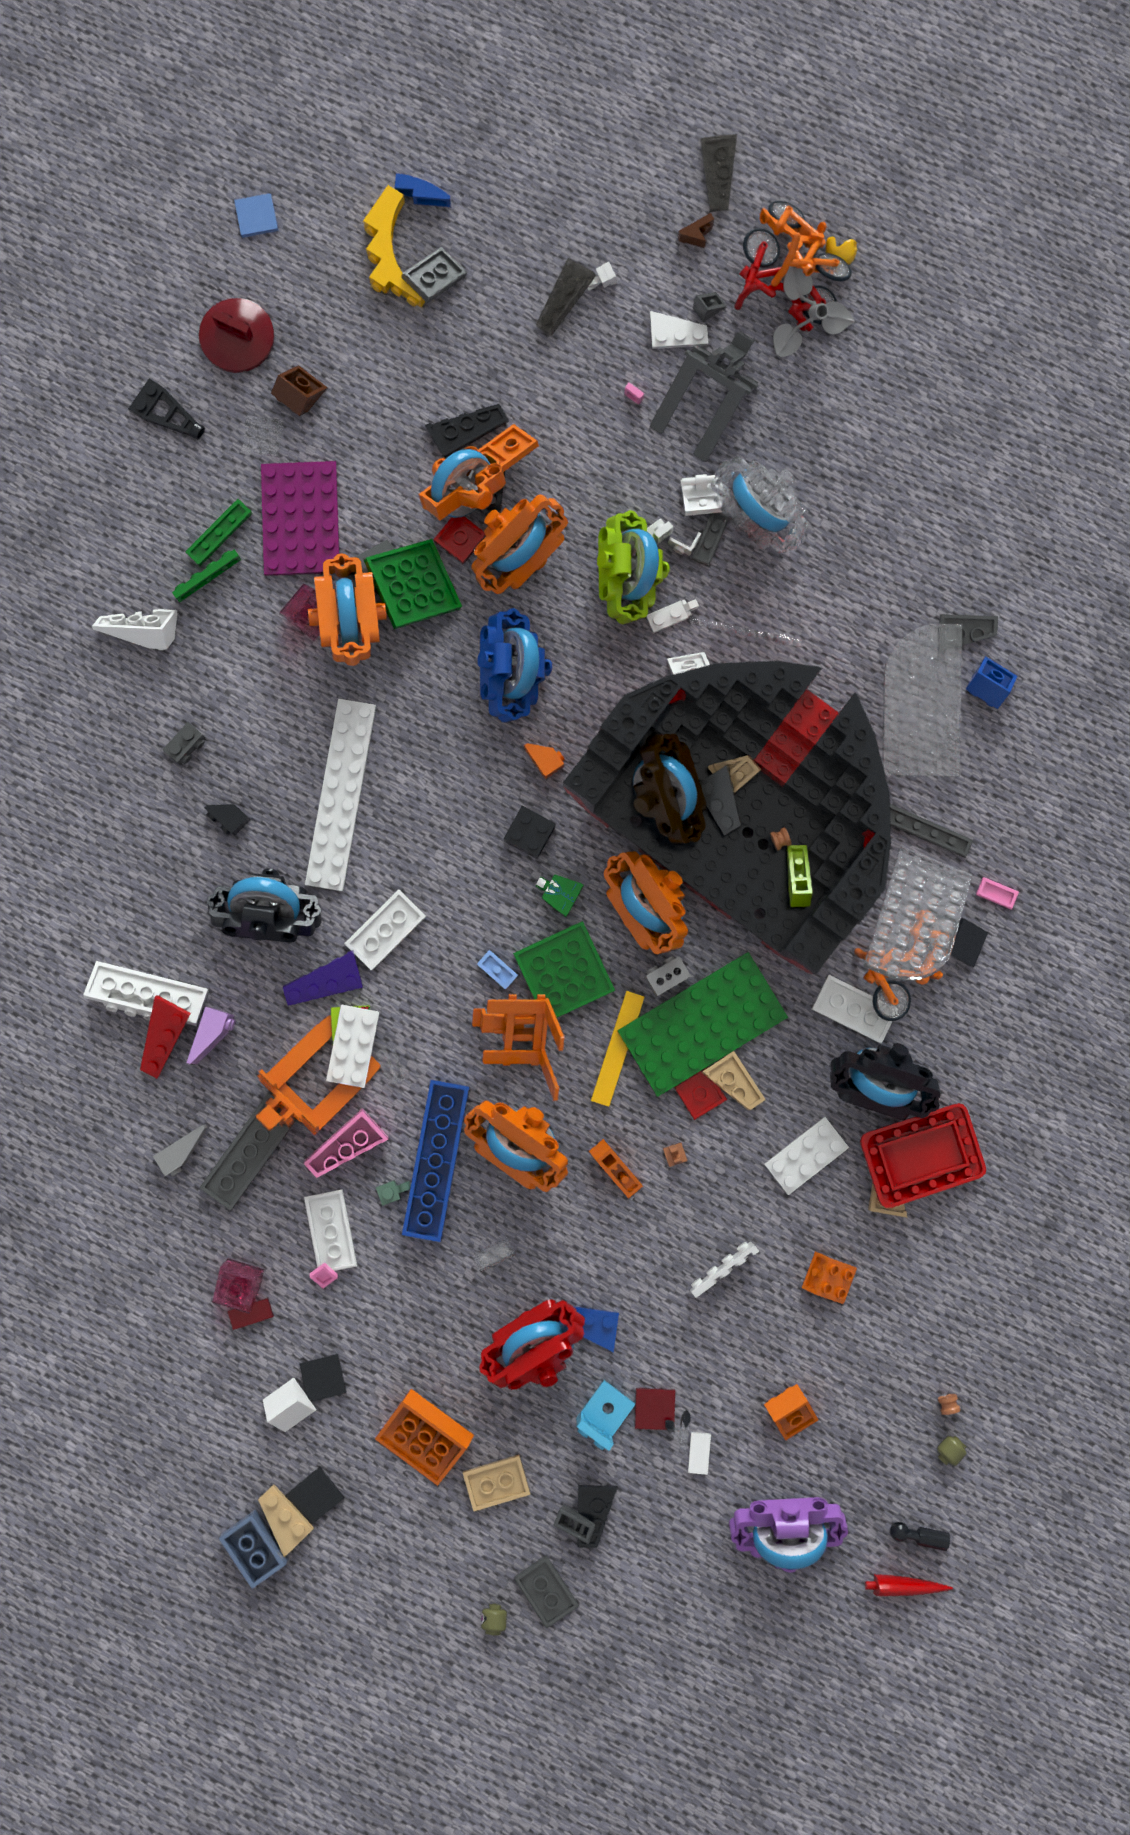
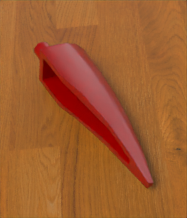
M874 1574V1581H865V1589L873 1590L875 1596H914L953 1590V1587L940 1583L894 1575Z

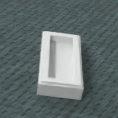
M691 1432L688 1473L708 1475L711 1434Z

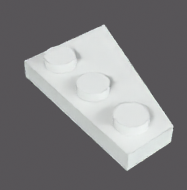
M650 311L652 349L693 347L695 345L708 346L706 325Z

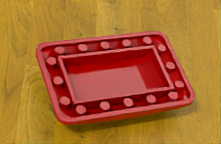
M960 1103L939 1108L934 1112H930L925 1118L914 1116L866 1132L860 1139L861 1148L878 1201L885 1208H893L980 1179L986 1173V1165L966 1106Z

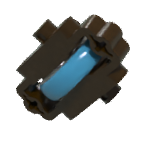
M676 734L650 735L646 739V744L641 748L643 760L638 764L633 775V788L636 795L634 807L644 817L654 818L659 832L667 836L671 843L698 842L701 838V833L706 828L702 812L706 809L707 804L690 750L684 742L679 741ZM687 819L688 825H682V821Z

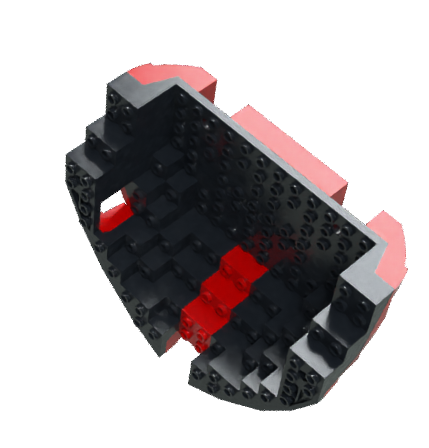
M784 661L714 663L663 677L625 694L601 724L599 732L587 746L586 753L563 781L565 791L591 816L607 828L609 826L636 845L639 848V852L649 856L663 870L677 872L683 880V885L728 919L733 918L761 939V943L776 955L809 974H817L840 942L845 940L856 924L863 920L884 892L891 848L890 792L875 732L857 693L854 692L840 712H837L808 690V687L822 667ZM658 734H676L679 741L684 742L688 746L700 782L713 774L708 769L709 765L750 755L762 770L734 794L742 825L724 835L708 807H706L702 812L706 828L701 833V838L698 842L671 843L667 836L662 835L658 830L655 819L644 817L634 807L636 795L633 788V775L636 767L643 760L641 748L646 744L647 737ZM631 817H640L641 824L633 826L630 822ZM687 819L682 821V825H688ZM785 827L792 845H807L813 893L810 907H790L787 846L785 845L777 851L770 837L771 832H779L781 828ZM744 828L752 830L753 836L751 838L743 836L742 831ZM761 839L768 842V848L765 850H761L758 847V841ZM760 908L764 911L765 916L763 919L755 917L754 911Z

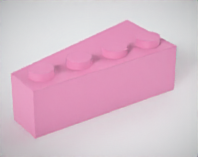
M362 1108L306 1158L303 1164L318 1178L363 1152L374 1148L376 1145L387 1141L388 1136Z

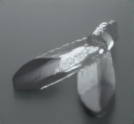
M685 1410L681 1416L680 1428L674 1421L665 1420L667 1431L680 1443L684 1454L688 1453L687 1449L689 1448L687 1438L691 1416L688 1410Z

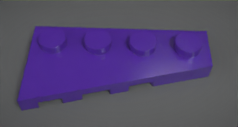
M351 950L346 955L338 957L330 963L320 966L313 972L284 985L283 991L287 1005L363 988L354 951Z

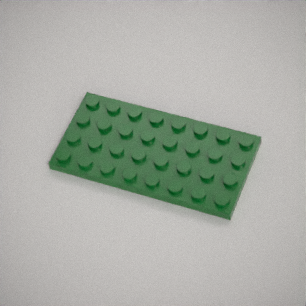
M747 952L617 1030L656 1097L779 1024L787 1019L788 1016L750 953Z

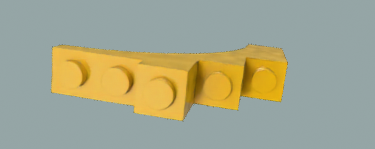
M387 185L363 220L365 231L374 237L366 248L368 259L377 265L369 276L371 287L379 293L382 291L385 294L391 288V291L396 296L400 297L402 295L407 298L406 301L410 305L422 307L425 300L401 278L402 271L393 253V231L398 214L405 203L404 195Z

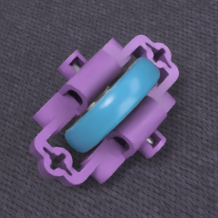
M819 1497L754 1501L751 1503L750 1508L736 1510L734 1517L729 1521L731 1540L736 1544L737 1550L750 1551L752 1556L763 1558L768 1563L774 1565L776 1569L782 1568L790 1573L814 1564L822 1557L826 1547L841 1545L843 1538L848 1535L845 1515L841 1512L840 1506L838 1504H828L825 1499ZM828 1522L830 1529H826L823 1523ZM747 1526H754L753 1533H748Z

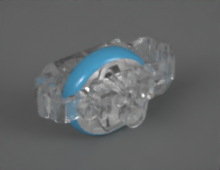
M739 456L732 458L730 461H723L715 473L711 488L717 494L714 498V503L731 519L732 527L738 532L746 533L763 550H767L772 546L777 552L783 554L790 549H797L801 545L809 524L803 517L807 512L805 506L794 496V488L791 484L795 480L792 474L786 469H782L779 473L773 468L768 471L755 459L749 464ZM737 470L740 474L737 475V477L734 479L731 489L730 487H727L725 484L731 481L732 477L735 474V471ZM789 523L794 524L795 526L788 530L785 539H781L777 532L783 530Z

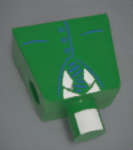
M554 874L551 881L540 877L535 887L545 891L542 896L543 901L567 918L584 884Z

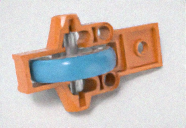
M513 424L480 449L470 446L451 454L446 459H438L432 466V474L434 475L432 485L418 494L423 509L429 511L441 521L446 516L459 518L472 513L476 509L482 510L487 508L492 502L493 494L506 484L503 472L539 446L538 440Z

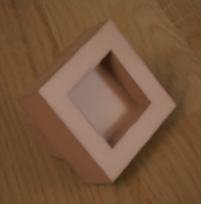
M681 1142L663 1148L669 1167L687 1161Z

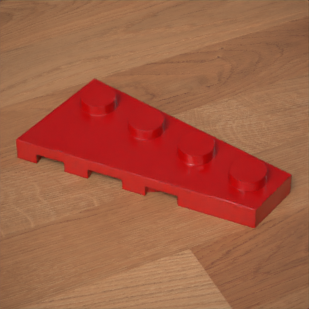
M158 995L154 997L140 1067L141 1071L156 1079L160 1076L191 1015L190 1012Z

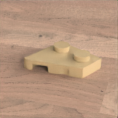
M750 755L708 766V769L715 773L729 765L731 782H733L734 794L762 770Z

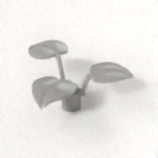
M789 267L784 276V292L790 300H796L800 297L801 300L811 304L809 308L810 318L795 326L794 329L790 324H782L775 329L773 345L775 353L779 357L789 356L799 349L802 343V336L796 331L814 320L822 319V327L828 334H838L855 322L850 312L838 302L832 301L826 304H816V301L805 298L804 295L809 294L812 290L813 280L811 275L805 276L803 270L796 267Z

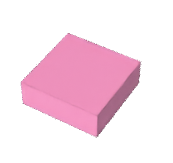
M631 383L626 385L625 396L640 404L644 398V393Z
M323 1263L310 1273V1278L321 1288H325L338 1278V1274L326 1263Z

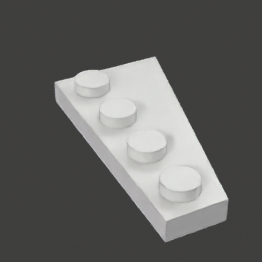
M746 1241L737 1247L738 1252L733 1256L728 1254L721 1260L723 1264L718 1268L713 1266L706 1272L708 1276L703 1280L701 1278L695 1280L691 1284L693 1287L690 1289L691 1293L695 1298L717 1283L716 1279L718 1277L721 1279L727 1276L733 1270V1265L740 1266L746 1262L748 1254L751 1252L753 1255L758 1253L759 1250L751 1241L748 1244Z

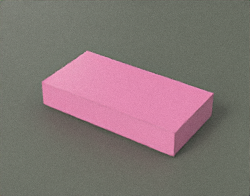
M983 877L976 895L1012 910L1019 892Z

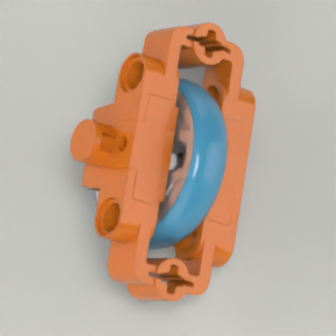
M540 494L531 502L527 499L520 500L511 511L504 508L501 513L497 510H492L488 513L484 520L487 525L484 529L486 537L475 548L474 554L478 558L471 565L477 582L483 590H492L495 594H501L509 586L514 590L518 589L536 570L544 567L547 558L564 541L565 536L561 532L568 525V519L564 516V509L557 500L546 498ZM548 505L551 506V508L555 509L558 514H556L554 511H552V510L548 507ZM541 510L553 521L551 524L546 526L544 518L539 513ZM488 565L502 572L498 579L487 568Z
M341 553L337 554L334 559L324 561V576L314 577L317 608L308 609L310 626H319L321 647H331L332 657L336 662H345L349 666H354L360 660L370 658V643L380 642L378 621L387 620L385 603L375 602L372 572L362 573V564L359 558H349L348 555ZM351 572H356V587H354V590L352 580L345 578L349 576ZM330 574H336V576L343 578L336 581V594L335 589H333L332 575ZM339 623H340V632H341L342 648H337V646H339V641H338ZM358 629L364 646H359Z
M636 851L623 852L617 856H611L603 873L605 880L610 886L606 891V895L636 942L643 949H651L655 954L680 949L684 944V938L688 934V928L683 922V916L686 912L681 901L685 895L679 887L683 883L681 876L675 871L659 870L649 856H640ZM630 870L631 873L623 880L620 873Z
M485 1100L480 1105L475 1106L464 1117L466 1125L464 1132L475 1142V1151L527 1189L538 1187L540 1190L548 1192L552 1187H557L568 1174L566 1168L568 1159L557 1151L559 1144L549 1128L550 1124L543 1119L544 1114L538 1108L531 1107L528 1109L524 1106L519 1110H513L504 1103L500 1102L494 1105ZM486 1120L489 1121L487 1130L481 1126ZM549 1164L551 1167L545 1173L542 1169Z

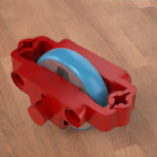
M546 1300L531 1310L523 1312L517 1319L493 1333V1343L481 1352L480 1372L487 1377L490 1383L499 1388L507 1386L510 1390L519 1389L530 1381L535 1384H541L542 1387H550L556 1384L558 1381L556 1374L566 1368L565 1360L572 1356L574 1344L584 1336V1316L578 1313L575 1307L563 1300L558 1303L555 1300ZM501 1355L506 1365L505 1368L497 1362V1358Z

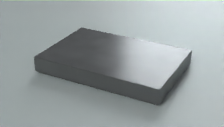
M440 247L403 272L401 278L429 303L467 275V272Z
M547 1555L514 1576V1580L546 1629L579 1607L575 1597Z

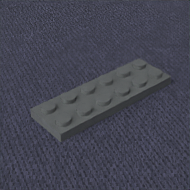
M270 1092L264 1097L199 1187L230 1211L291 1129V1127L288 1128L285 1124L281 1127L278 1123L271 1131H268L256 1119V1115L266 1107V1102L270 1098L274 1099ZM278 1108L276 1112L281 1116V1109Z

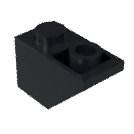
M234 804L206 805L204 807L208 811L206 815L213 822L218 820L222 824L220 828L227 835L231 833L235 836L251 820Z

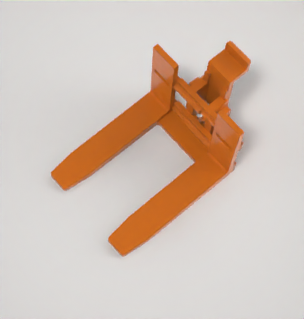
M331 1015L317 1024L267 1074L262 1069L259 1071V1081L274 1097V1099L270 1098L266 1102V1107L256 1115V1119L268 1131H271L278 1123L281 1127L285 1124L290 1128L294 1124L293 1118L295 1117L315 1136L362 1089L361 1087L339 1083L314 1109H311L286 1084L332 1037ZM372 1056L370 1057L365 1085L381 1067ZM278 1108L281 1109V1116L276 1112Z

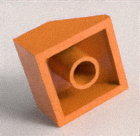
M798 1384L787 1388L783 1393L772 1397L764 1404L785 1441L818 1421L816 1414Z

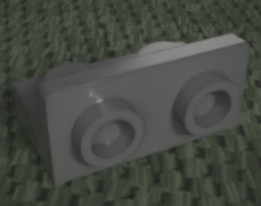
M187 722L163 748V751L181 766L182 763L186 764L192 758L191 753L195 749L199 750L204 745L206 737Z

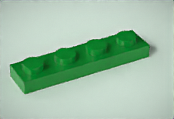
M237 499L185 553L196 564L201 566L253 514L252 511Z
M235 549L225 552L218 561L209 563L201 573L193 574L185 584L181 583L176 586L175 591L172 593L179 603L241 561Z

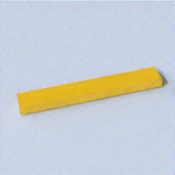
M629 991L625 993L591 1098L593 1102L610 1106L628 1050L617 1030L638 1018L644 996Z

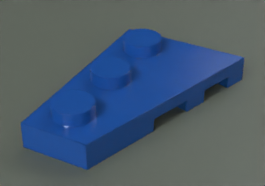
M573 1306L585 1318L583 1337L614 1353L619 1313Z

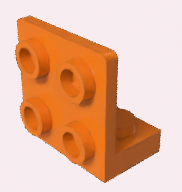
M815 1251L802 1288L820 1297L844 1304L857 1268Z

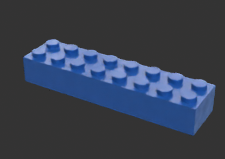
M430 1080L402 1235L436 1242H441L470 1086Z

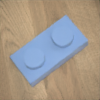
M490 950L477 963L505 990L518 976Z

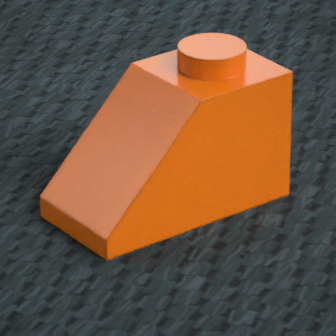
M529 743L524 745V749L545 779L564 767L563 761H565V758L560 751L556 752L554 748Z

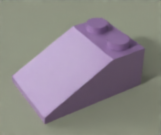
M205 1007L186 1063L198 1064L228 1034L229 1030L232 1031L236 1022L233 1019L234 1015Z

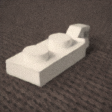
M696 599L687 603L685 600L650 613L646 618L654 634L688 619V617L692 616L691 611L697 609L699 605Z

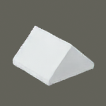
M292 1378L263 1399L267 1422L284 1432L316 1411V1408L295 1378Z

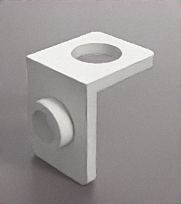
M698 532L691 547L671 537L668 540V545L674 547L673 550L681 555L685 553L690 556L700 539L701 533Z

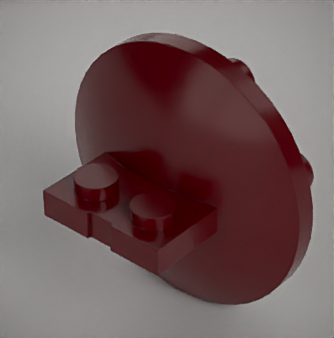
M231 298L215 304L207 311L200 324L199 342L207 359L219 369L233 373L246 372L258 367L269 356L274 344V328L270 317L261 306L247 299Z

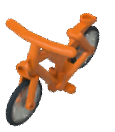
M784 201L772 202L768 207V211L765 208L761 210L760 222L762 224H768L775 235L785 232L792 237V241L787 244L789 251L782 267L771 281L772 286L776 287L780 283L789 267L802 269L805 276H810L813 272L821 273L826 278L839 282L846 281L851 277V268L842 258L830 253H822L813 258L817 250L825 245L823 235L827 227L825 222H820L815 230L805 221L803 213L796 206ZM803 243H805L806 248H810L804 258L799 252Z
M929 911L919 912L914 918L916 923L908 932V936L913 940V946L907 954L902 956L898 955L897 949H892L885 956L882 950L864 952L860 948L854 950L855 955L864 959L868 965L869 970L863 978L871 984L876 982L878 986L873 995V1008L879 1017L887 1021L899 1020L907 1014L911 1005V996L907 987L895 980L886 981L885 977L915 980L916 983L921 985L928 983L929 979L939 980L942 978L943 973L932 968L937 957L948 956L945 951L956 927L955 921L945 916L935 917L921 931L923 923L931 913ZM923 939V944L928 953L921 965L917 955L921 949ZM882 958V959H881L880 961H878L877 963H875L874 960H873V959ZM890 961L895 963L909 962L914 972L883 970L882 968Z

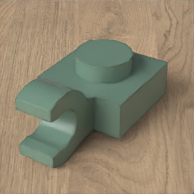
M394 1180L376 1187L382 1206L401 1199L400 1193L409 1190L411 1184L410 1181L396 1185Z

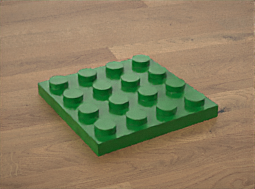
M432 539L364 559L368 572H372L373 583L382 603H385L387 615L394 629L461 609L462 604Z
M583 921L513 953L534 999L537 1000V994H545L546 998H549L556 1018L615 991Z

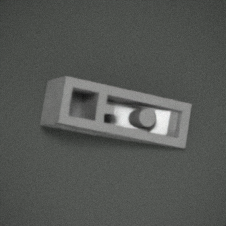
M206 1124L201 1125L153 1156L164 1176L171 1174L173 1177L182 1171L181 1167L187 1163L208 1128Z

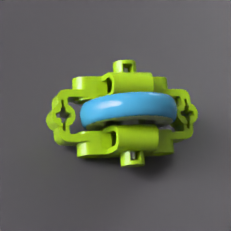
M629 510L608 518L606 527L600 529L597 557L599 597L601 600L607 601L608 616L616 619L622 625L645 618L648 615V608H651L655 603L656 586L662 583L663 579L669 574L670 567L668 562L663 561V550L658 549L654 537L647 532L646 520L643 517H639L635 511ZM621 598L632 601L633 604L621 607Z

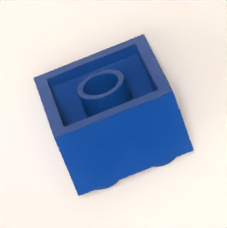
M985 656L970 679L966 690L971 695L985 701L988 706L998 709L1010 694L1017 676Z

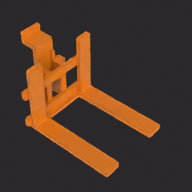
M508 994V1000H488V1014H486L485 1008H474L473 1027H480L482 1033L503 1034L504 1049L484 1050L483 1064H502L503 1066H510V1064H531V1066L540 1064L553 1101H558L559 1086L545 1052L547 1025H549L559 1051H563L564 1035L549 998H546L545 994H537V1000H516V994ZM524 1024H534V1028H524ZM533 1041L532 1050H512V1042Z

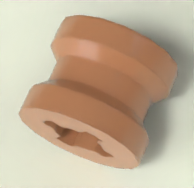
M785 827L781 828L779 832L773 831L770 833L771 840L777 851L785 845H792Z
M957 1394L938 1397V1402L942 1407L940 1410L942 1415L955 1414L961 1411L960 1406L957 1405Z

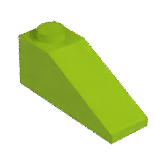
M807 845L787 846L790 907H810L813 893Z

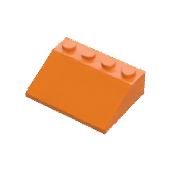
M410 1389L375 1440L438 1486L466 1451L474 1435L417 1392Z

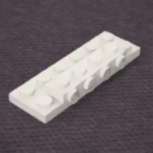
M96 961L83 996L86 999L102 1002L109 1011L117 1012L119 1009L125 1011L124 1013L128 1016L135 1017L136 1014L143 1015L144 1019L150 1021L154 997L158 995L190 1012L191 1015L186 1024L197 1026L209 991L206 988Z

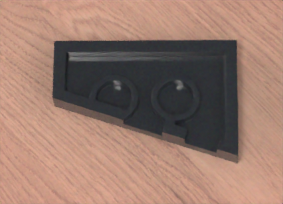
M578 1485V1513L596 1524L590 1543L587 1544L577 1538V1547H598L618 1486ZM581 1523L578 1524V1531H580ZM585 1526L584 1535L588 1532L589 1527Z

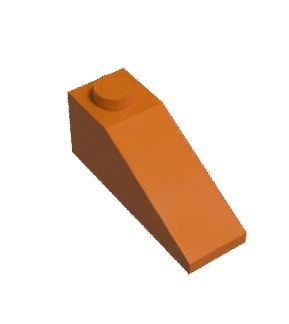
M604 1139L589 1151L628 1199L643 1187Z

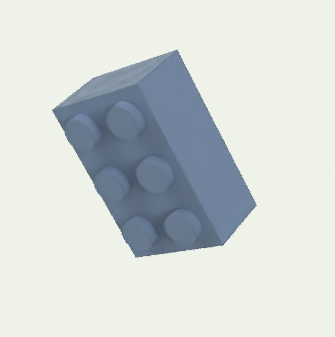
M256 1509L224 1531L219 1537L220 1542L252 1589L284 1567L288 1561V1557L283 1556L276 1539Z

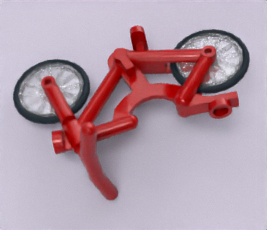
M758 228L751 230L744 238L743 251L751 266L749 268L746 265L739 273L745 279V286L734 305L736 310H740L745 299L757 290H761L771 298L776 296V291L784 292L783 283L781 282L774 287L772 285L767 286L759 280L775 276L781 269V267L758 271L760 267L772 266L780 255V246L777 238L766 229ZM820 285L812 286L811 292L804 295L805 298L816 301V304L837 302L832 291ZM800 298L791 300L792 306L788 312L798 321L797 325L807 320L802 313L808 319L810 318L809 308L811 304L803 300L800 301ZM822 319L814 320L813 322L816 324H821ZM808 323L799 329L809 332L814 326Z

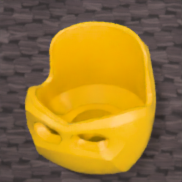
M832 236L826 240L825 252L842 258L850 265L856 257L857 242L854 239H850L837 247L836 239ZM839 262V264H838L837 267H845V266H843V265Z

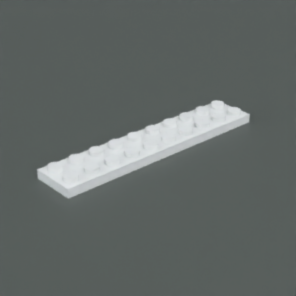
M338 699L305 880L306 886L342 892L344 890L376 705Z

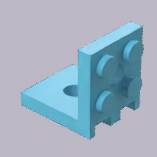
M603 1380L576 1417L577 1428H579L577 1431L585 1438L591 1437L594 1440L593 1443L601 1450L605 1448L609 1451L614 1445L612 1436L633 1409L635 1403ZM605 1403L613 1404L614 1410L611 1413L603 1411L602 1407Z

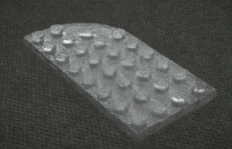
M928 624L921 626L904 636L890 652L884 668L882 764L885 776H960L962 624Z
M901 846L863 967L889 978L904 981L920 980L938 972L951 955L973 874Z

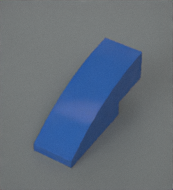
M396 173L395 190L404 196L413 197L414 204L451 207L450 195L439 187L417 177Z

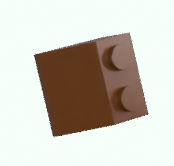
M298 365L277 376L270 394L276 397L279 402L289 407L293 413L301 416L312 408L328 387Z

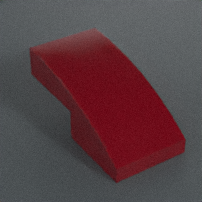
M269 1298L228 1311L233 1330L274 1317Z

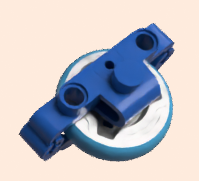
M511 608L489 617L488 626H483L480 632V653L477 660L480 667V696L484 700H489L490 715L498 717L501 722L508 723L529 715L530 705H535L538 700V684L545 680V676L550 675L552 662L550 659H545V649L538 647V636L535 632H530V620L526 615H522L517 609ZM502 698L515 699L517 703L502 706Z

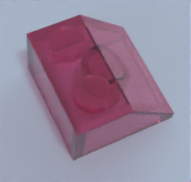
M303 583L279 613L313 641L320 635L319 626H310L308 609L317 608L316 591Z
M228 1258L220 1267L212 1302L249 1314L261 1287L265 1269Z

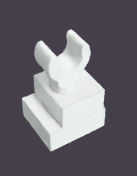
M609 262L596 268L597 277L594 276L585 280L588 290L596 288L600 283H602L604 288L618 283Z

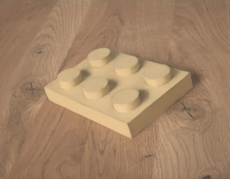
M520 1454L463 1471L473 1512L530 1495Z

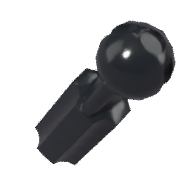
M895 1522L890 1527V1535L897 1542L911 1539L915 1540L919 1546L942 1551L949 1549L950 1534L948 1532L924 1527L913 1530L909 1529L903 1522Z

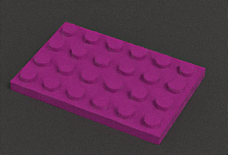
M337 462L261 464L264 575L324 574V561L334 559L337 554H340Z

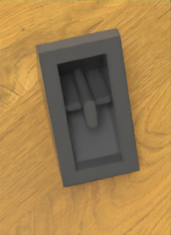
M717 292L697 295L694 298L693 309L703 323L727 307Z

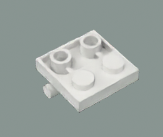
M701 474L691 478H682L681 491L685 516L723 512L719 485L720 474L710 476Z

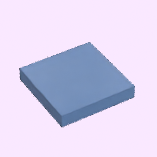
M271 193L234 200L242 238L278 231Z

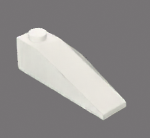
M158 609L153 610V615L142 616V612H135L134 615L125 618L124 614L100 616L92 625L93 630L149 649L165 650L174 641L178 613L177 610Z

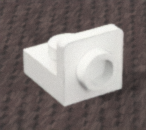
M662 519L657 520L647 528V532L654 537L657 545L671 535L673 531L671 523L668 521L665 524Z

